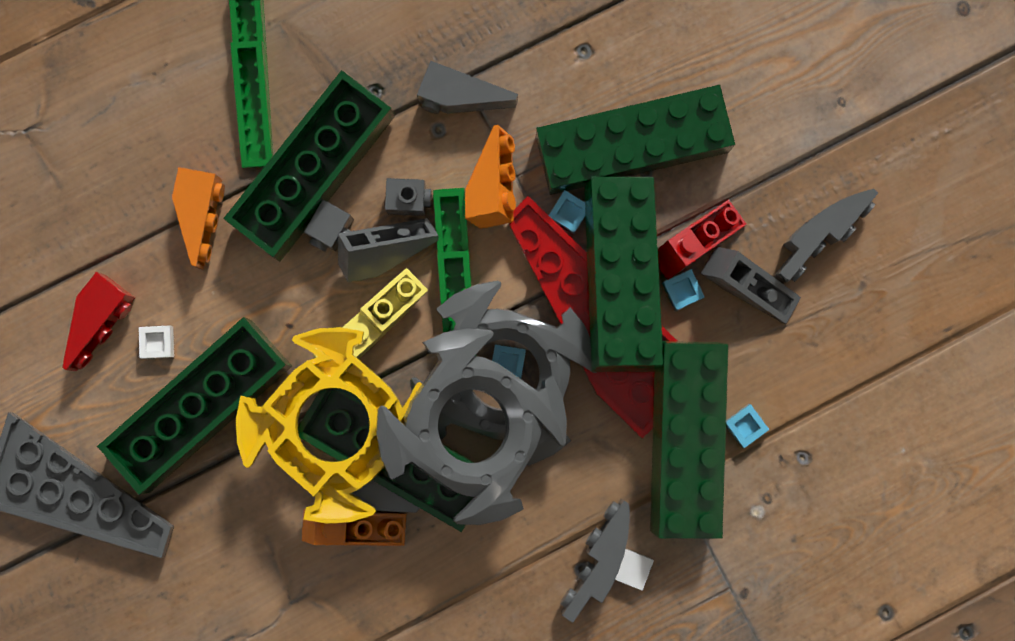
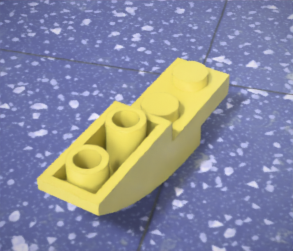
M407 268L360 309V312L342 327L364 331L363 343L354 348L353 355L358 359L394 327L428 292V289Z

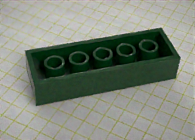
M341 70L223 219L274 259L281 262L304 233L322 200L327 202L330 200L395 118L392 108Z
M720 84L537 127L535 136L550 195L562 193L564 190L570 191L583 188L587 185L591 176L629 177L726 154L736 145Z
M591 176L584 188L592 372H654L663 366L654 177Z
M243 317L97 447L138 495L151 493L236 417L240 396L256 399L286 373L292 365L252 320Z
M662 341L663 366L657 369L654 375L650 531L659 539H723L728 344L719 342Z
M341 388L321 390L298 426L299 437L338 461L346 460L355 455L366 442L370 428L368 412L362 401L347 390ZM443 444L448 453L456 459L466 463H475ZM411 463L406 464L404 474L396 478L390 479L384 467L373 479L374 482L461 533L466 525L456 524L453 519L474 497L448 490Z

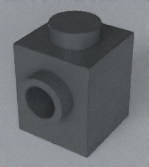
M386 179L385 210L388 215L425 216V207L431 208L432 190L426 189L425 180Z
M322 200L304 233L311 238L309 243L324 252H326L327 248H330L336 252L338 249V234L350 232L349 228L354 219L345 211Z

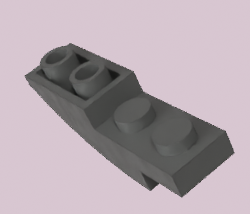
M871 189L846 197L827 207L803 224L783 244L792 254L773 277L782 284L790 280L795 282L807 269L803 264L810 255L815 258L826 246L823 240L830 245L839 240L845 242L855 231L856 227L852 224L859 216L865 218L876 205L872 200L878 192L875 189Z
M620 499L618 504L613 501L603 515L607 520L600 530L594 528L587 538L585 544L589 547L586 552L595 561L593 564L589 561L585 564L578 575V578L581 579L575 590L570 588L560 602V605L563 606L561 610L562 616L572 623L591 596L601 603L604 601L619 572L625 554L630 523L629 503L623 499Z

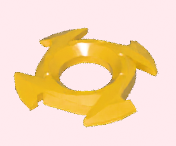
M336 327L319 328L295 335L292 338L295 344L307 349L318 357L307 360L297 367L262 407L257 406L254 398L240 396L236 415V435L243 465L246 468H250L263 447L267 445V451L276 464L313 497L315 496L314 505L306 507L304 520L325 524L347 523L375 514V507L352 494V492L361 489L372 481L385 467L380 457L376 435L377 409L380 406L387 407L404 424V416L409 403L422 385L421 382L415 385L410 397L402 408L398 397L390 386L353 355L355 346L363 343L364 331ZM329 388H341L356 395L366 407L370 421L368 437L363 447L352 457L339 462L324 461L313 456L303 446L298 434V417L305 402L315 393Z

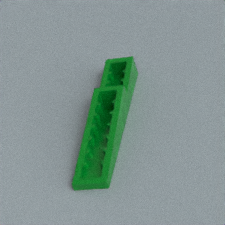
M229 0L233 40L230 45L242 168L264 167L273 157L264 0Z
M465 188L433 190L436 232L439 235L437 259L441 305L454 294L472 286L467 220L465 219ZM442 317L443 333L453 331L456 323L452 317Z

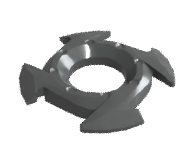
M497 280L473 285L460 291L436 309L443 318L452 317L456 323L453 331L466 328L491 330L494 332V335L486 344L496 340H512L528 348L539 366L540 375L536 390L541 389L542 380L553 375L562 397H564L569 383L570 359L592 372L590 336L585 325L571 308L562 314L563 323L557 328L513 310L487 309L502 285ZM412 377L410 380L412 391L418 382H421L423 384V382L416 377ZM464 390L452 396L445 403L439 415L438 433L440 440L447 435L446 427L451 423L496 440H504L506 421L502 409L484 403L473 390ZM542 428L536 450L527 465L535 464L554 455L564 446L558 445L550 434ZM567 435L566 443L564 446H566L569 442L572 441Z
M466 328L444 332L422 342L428 353L437 355L439 362L436 363L410 401L404 416L405 423H401L387 407L380 406L377 409V441L380 457L390 479L404 474L405 465L411 463L448 490L474 497L454 517L453 521L456 524L483 525L504 520L524 510L521 499L513 498L510 491L536 450L542 428L550 434L558 445L564 446L566 443V412L562 394L553 375L542 380L541 389L535 390L500 364L484 357L475 356L493 337L494 332L491 330ZM464 390H478L490 395L500 405L505 416L506 432L501 446L491 457L481 462L466 463L453 457L444 448L438 433V420L443 406L452 396Z

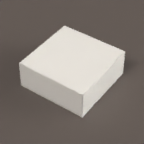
M173 326L139 327L140 359L174 357Z
M625 549V554L615 580L643 590L654 560Z

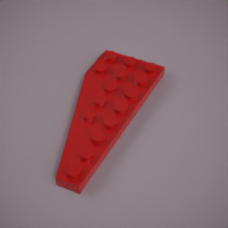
M527 196L513 210V222L508 224L560 325L563 323L562 314L571 308L585 325L590 336L587 252ZM662 326V341H677ZM582 366L596 395L643 439L653 429L655 371L593 373Z

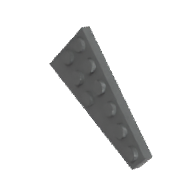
M8 412L0 437V511L159 558L165 557L174 525L18 415Z

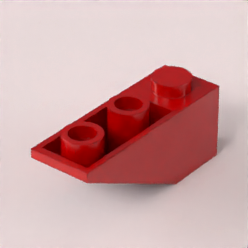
M728 199L658 248V267L666 279L669 280L747 224Z
M96 272L76 296L62 368L65 370L78 371V369L85 368L92 360L93 355L91 353L98 344L105 343L111 336L113 325L118 319L122 320L132 309L131 303L135 297L105 274Z

